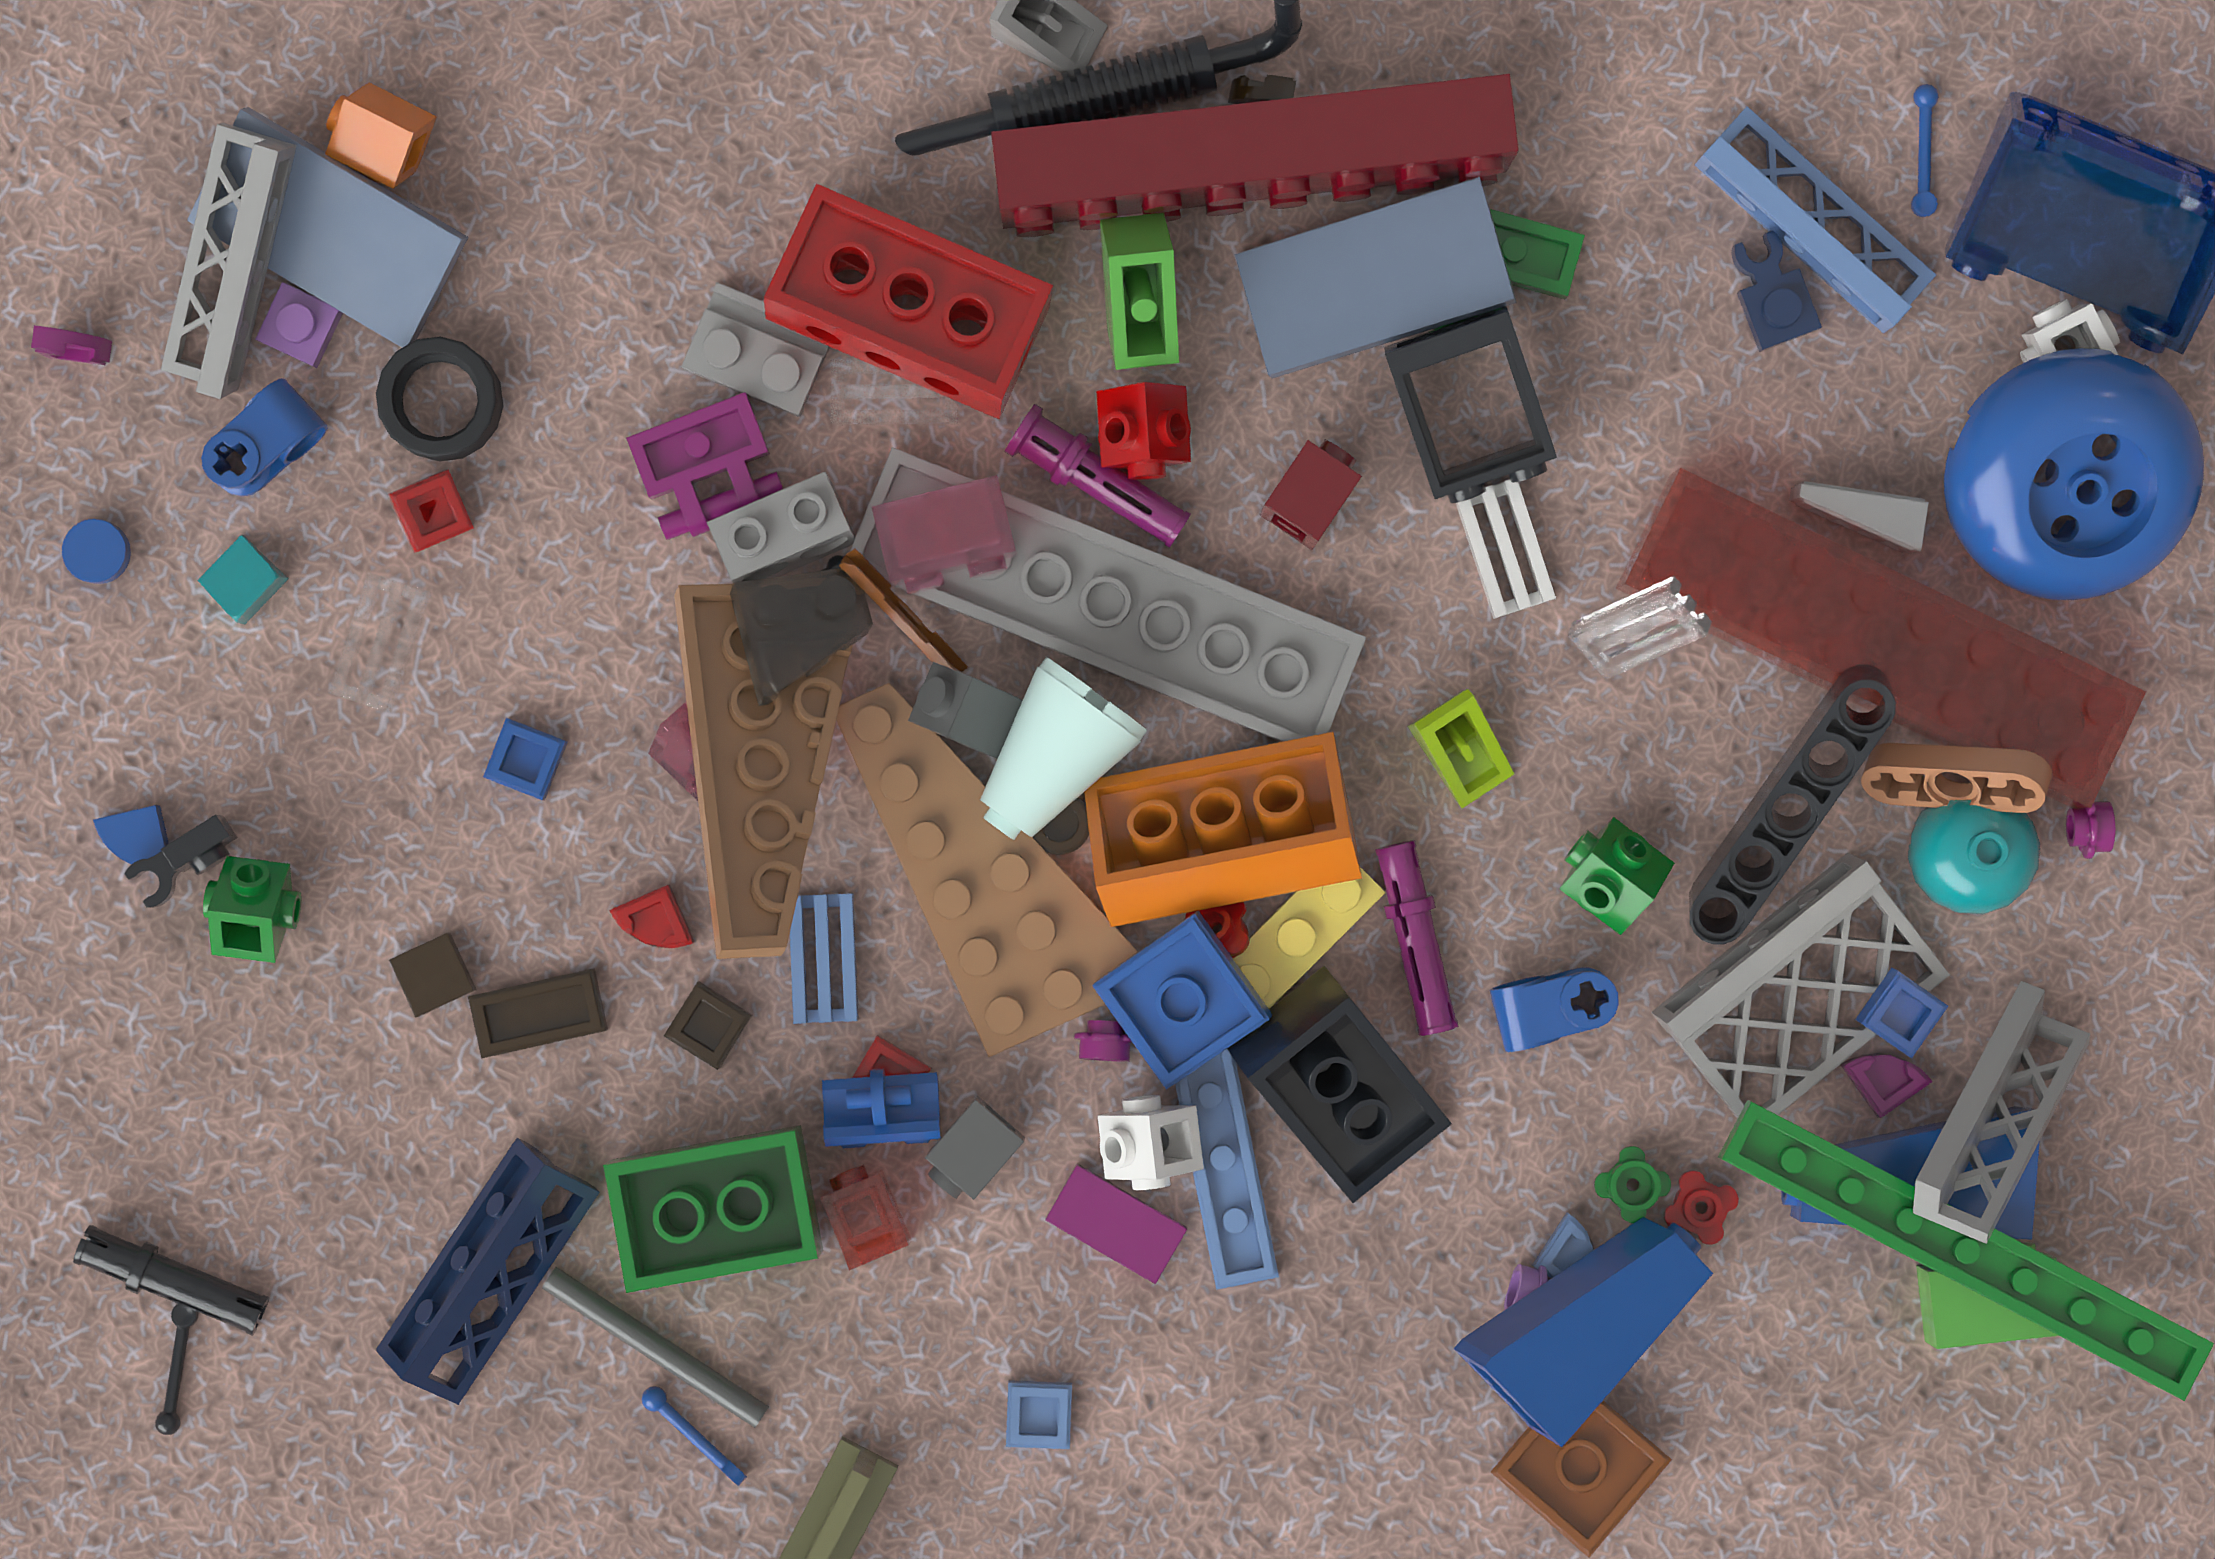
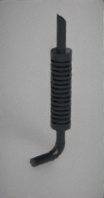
M1274 0V24L1271 28L1252 36V38L1208 50L1204 36L1199 35L1184 39L1183 47L1177 41L1172 43V50H1168L1166 45L1159 46L1160 53L1157 54L1154 48L1147 49L1148 56L1143 57L1140 51L1135 53V60H1131L1129 55L1122 56L1123 63L1120 64L1117 58L1110 60L1111 66L1106 67L1104 61L1098 63L1099 69L1095 71L1092 65L1086 66L1087 73L1082 74L1080 68L1074 69L1073 77H1069L1068 72L1061 73L1062 80L1057 81L1056 76L1052 75L1049 76L1050 83L1047 84L1044 83L1043 78L1037 79L1038 86L1032 87L1031 82L1024 83L1025 90L1020 91L1019 85L1012 86L1013 93L1010 94L1007 93L1006 88L987 93L991 109L898 134L895 137V143L904 153L917 156L991 136L993 131L1081 122L1082 120L1091 121L1097 116L1099 120L1107 119L1106 114L1111 113L1112 118H1118L1119 110H1123L1124 115L1131 114V107L1134 106L1137 112L1144 111L1143 104L1145 103L1148 104L1149 109L1155 108L1156 100H1160L1161 105L1168 104L1167 97L1170 96L1174 102L1180 101L1181 93H1184L1185 98L1188 99L1193 97L1192 90H1196L1198 95L1217 91L1215 74L1268 61L1288 50L1296 42L1302 28L1300 1Z

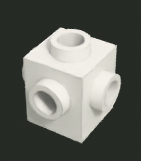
M2067 299L2033 315L2032 318L2037 327L2022 334L2028 347L2020 352L2023 363L2033 358L2056 352L2054 344L2063 335L2073 339L2076 349L2109 350L2115 355H2118L2114 346L2120 343L2116 329L2104 310L2096 312L2092 303L2080 304L2072 308Z
M1144 1095L1122 1099L1123 1110L1098 1115L1100 1152L1103 1158L1105 1179L1131 1180L1133 1190H1149L1170 1186V1177L1204 1169L1196 1105H1161L1160 1095Z

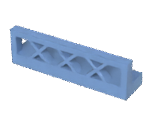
M1748 106L1695 163V166L1765 229L1769 232L1774 231L1779 236L1783 245L1882 333L1894 327L1912 307L1910 304L1936 276L1930 268ZM1745 127L1766 144L1767 169H1757L1730 145ZM1776 154L1791 167L1776 168ZM1802 176L1813 186L1814 211H1804L1777 186V177ZM1823 196L1839 210H1824ZM1849 218L1860 228L1862 253L1852 254L1826 231L1824 219ZM1871 238L1886 252L1871 253ZM1896 260L1915 279L1899 296L1872 271V261Z

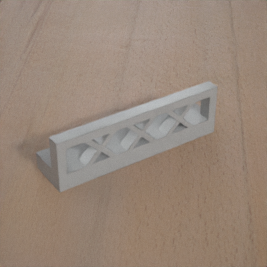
M226 123L217 124L161 366L162 371L198 381L196 392L222 399L237 391L241 381L297 146ZM232 142L252 148L244 186L239 188L226 165ZM223 183L229 195L218 200ZM234 202L238 212L230 246L225 250L212 225L215 212ZM207 246H209L214 257L204 262ZM219 263L224 272L216 306L211 311L198 289L201 273ZM193 307H195L200 318L190 323ZM205 324L209 331L202 365L181 359L187 333Z
M2023 981L2019 983L1915 1183L1914 1214L1986 1244L2090 1041V1033L2042 1015L2045 990ZM2035 1035L2066 1046L2068 1050L2062 1060L2037 1067L2028 1048ZM2022 1063L2024 1071L2016 1073L2020 1064ZM2052 1079L2047 1089L2044 1081ZM2032 1084L2040 1101L2038 1108L2011 1116L2003 1100L2004 1094L2007 1091ZM1996 1112L1999 1120L1990 1122ZM2027 1128L2024 1136L2021 1138L2018 1130ZM2006 1134L2015 1152L2012 1159L1985 1166L1977 1150L1979 1142ZM1970 1162L1973 1170L1964 1172ZM2001 1178L1997 1188H1995L1992 1180ZM1978 1184L1981 1185L1989 1202L1981 1218L1947 1205L1954 1191Z

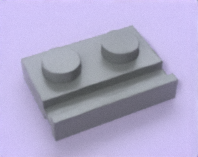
M716 282L712 298L707 309L705 308L681 368L739 393L746 392L751 398L801 417L829 346L765 319L764 301Z

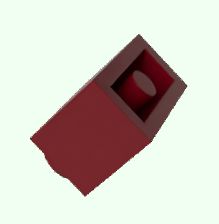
M1324 439L1320 447L1307 440L1264 504L1260 516L1310 550H1313L1362 477L1352 470L1356 459Z

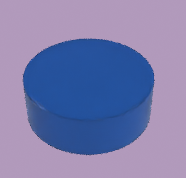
M88 519L74 525L66 534L62 545L63 561L70 573L82 581L94 584H104L117 579L127 568L131 556L130 544L125 533L116 525L99 519Z

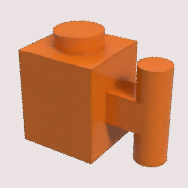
M368 82L348 97L345 95L340 96L332 107L326 123V129L331 131L332 135L325 154L358 171L376 183H382L394 189L416 172L437 116Z

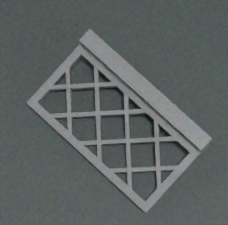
M1850 853L1845 854L1651 1012L1667 1033L1676 1040L1737 1119L1744 1107V1103L1739 1098L1742 1071L1774 1074L1772 1097L1761 1107L1779 1115L1877 1035L1862 1024L1858 1028L1837 1025L1841 991L1872 993L1873 995L1888 973L1891 950L1913 952L1928 971L1914 982L1928 992L1950 976L1880 885L1882 880L1867 861ZM1871 897L1883 913L1880 939L1849 937L1852 912ZM1837 925L1836 936L1825 935ZM1894 928L1905 942L1892 941ZM1814 943L1835 945L1830 980L1799 977L1802 953ZM1847 946L1878 949L1874 984L1843 981ZM1788 965L1787 976L1776 975ZM1765 983L1785 985L1781 1020L1749 1017L1752 993ZM1798 986L1829 989L1824 1024L1793 1021ZM1739 1005L1737 1016L1726 1015ZM1714 1024L1736 1026L1732 1060L1707 1058L1694 1040ZM1748 1027L1779 1030L1775 1064L1744 1061ZM1792 1031L1823 1034L1821 1058L1809 1068L1787 1065ZM1835 1035L1847 1036L1834 1046ZM1717 1069L1730 1070L1729 1083L1725 1081ZM1786 1075L1798 1076L1785 1086Z

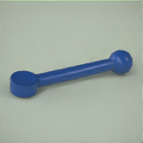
M1923 84L1917 87L1913 96L1915 104L1919 107L1918 194L1911 201V209L1919 217H1928L1935 212L1938 205L1937 198L1930 192L1932 107L1938 102L1939 95L1934 86Z
M652 1386L643 1392L641 1399L643 1406L649 1411H658L737 1486L747 1478L739 1468L666 1402L667 1396L662 1388Z

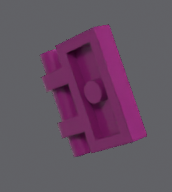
M746 392L626 438L648 497L655 499L674 491L680 509L658 517L666 540L688 532L691 533L692 537L710 531L707 524L708 521L784 489L777 471L753 480L749 471L748 462L767 456L770 452ZM728 471L734 488L700 500L694 483Z

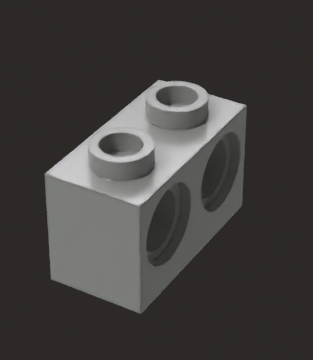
M822 472L707 522L730 579L734 584L765 583L853 545L856 538L834 485L826 472Z

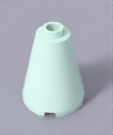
M1046 657L1041 665L1036 668L980 800L990 807L983 818L1013 840H1015L1021 830L1030 837H1033L1141 743V739L1148 730L1114 704L1097 694L1088 685Z

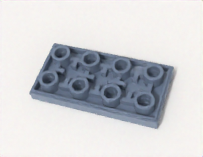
M249 107L240 109L233 126L297 145L268 269L402 348L417 340L469 237L358 171L327 156L324 151ZM232 142L226 165L239 188L244 186L252 148ZM223 183L218 200L229 195ZM202 190L187 219L192 224L195 223ZM234 202L215 212L212 225L218 238L229 246L238 212Z
M1480 177L1235 254L1267 373L1272 379L1517 303Z

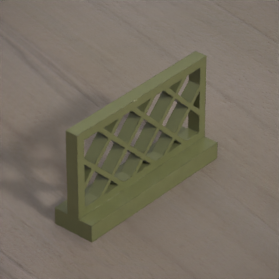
M842 1436L779 1559H851L899 1465Z

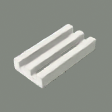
M1509 479L1502 483L1488 486L1485 493L1456 503L1493 619L1556 599L1518 482L1512 483ZM1507 495L1537 592L1527 593L1497 501L1499 497ZM1480 503L1484 504L1514 599L1506 602L1503 601L1473 509L1474 505Z

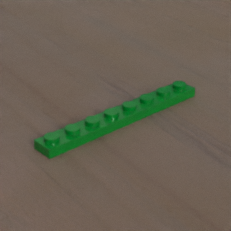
M1747 1100L1718 1158L2183 1401L2186 1400L2214 1345L2213 1342L1997 1229H1994L1986 1244L1914 1214V1186L1752 1101Z

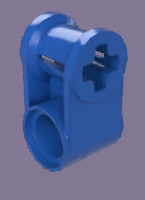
M278 379L258 392L241 413L215 436L210 438L204 446L201 457L203 470L210 480L228 493L241 497L253 495L265 487L285 467L302 457L325 435L328 426L286 379ZM234 451L243 457L242 462L247 467L239 476L230 471V463L226 460Z
M1590 967L1575 968L1548 976L1541 975L1524 978L1493 987L1489 990L1505 1052H1515L1542 1046L1559 1040L1564 1036L1599 1028L1607 1024L1615 1016L1619 1005L1618 992L1613 982L1599 970ZM1583 982H1589L1590 986L1596 991L1603 990L1604 997L1595 1000V1012L1586 1014L1580 1005H1571V998L1580 995L1579 984Z

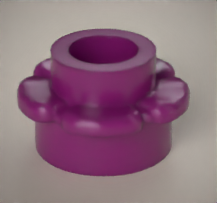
M2084 796L2079 801L2077 808H2070L2067 811L2066 837L2069 846H2078L2083 857L2086 859H2092L2096 852L2112 851L2116 831L2112 804L2109 801H2094L2091 796Z
M1087 1020V1032H1077L1074 1034V1039L1080 1040L1079 1059L1130 1062V1047L1133 1042L1128 1035H1125V1031L1117 1021Z

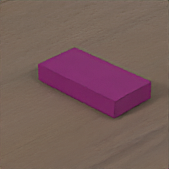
M1078 1163L1045 1218V1221L1154 1284L1157 1283L1187 1231V1227Z

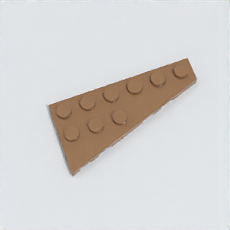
M855 581L678 585L674 599L716 959L782 956L787 947L803 875L801 872L815 820L818 794L825 774L842 697L843 680L854 642L855 625L859 607L864 596V591Z
M887 683L841 704L836 721L988 1057L1106 1005L1092 985L1138 951L1116 927H1110L1107 917L1033 837H1030L1021 830L1015 840H1013L983 818L990 808L980 800L986 786L937 733L908 721L913 707L890 683Z

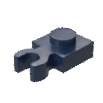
M1774 231L1765 233L1762 236L1768 250L1767 258L1763 262L1752 261L1747 256L1742 242L1735 244L1731 250L1735 267L1742 274L1749 276L1753 283V286L1740 290L1737 295L1759 352L1822 328L1800 268L1782 274L1778 264L1782 259L1783 246L1779 236Z

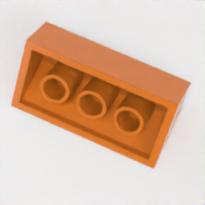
M1334 731L1101 777L1084 791L1095 885L1110 927L1362 879L1354 827Z

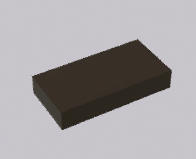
M595 968L468 996L481 1059L608 1030Z

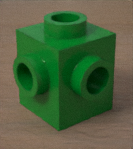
M1613 817L1596 836L1589 830H1586L1573 845L1564 859L1572 868L1559 889L1576 901L1583 909L1592 913L1621 935L1652 903L1675 863L1650 845L1640 834L1633 832Z
M226 856L218 881L209 880L203 900L204 918H208L211 955L271 963L276 962L286 929H296L301 913L302 896L300 891L292 890L290 864Z

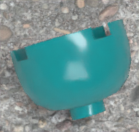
M1950 800L1946 806L1938 808L1926 807L1918 816L1915 822L1916 826L1911 833L1908 861L1915 882L1931 901L1957 913L1983 915L2007 907L2029 888L2039 868L2040 842L2034 823L2026 813L1994 811L1981 806L1970 805L1971 800Z

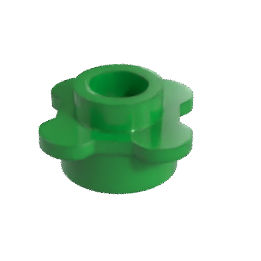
M1627 1146L1619 1152V1161L1608 1172H1601L1596 1176L1594 1189L1598 1196L1610 1198L1620 1208V1215L1625 1221L1635 1223L1642 1217H1646L1647 1209L1652 1207L1659 1197H1664L1670 1192L1671 1179L1666 1172L1656 1171L1645 1161V1153L1642 1149L1636 1146ZM1632 1178L1636 1179L1639 1183L1638 1188L1633 1191L1627 1188V1182Z

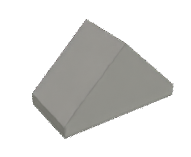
M999 0L989 19L991 36L1060 73L1068 72L1069 77H1073V70L1080 68L1083 74L1108 27L1106 23L1075 0Z

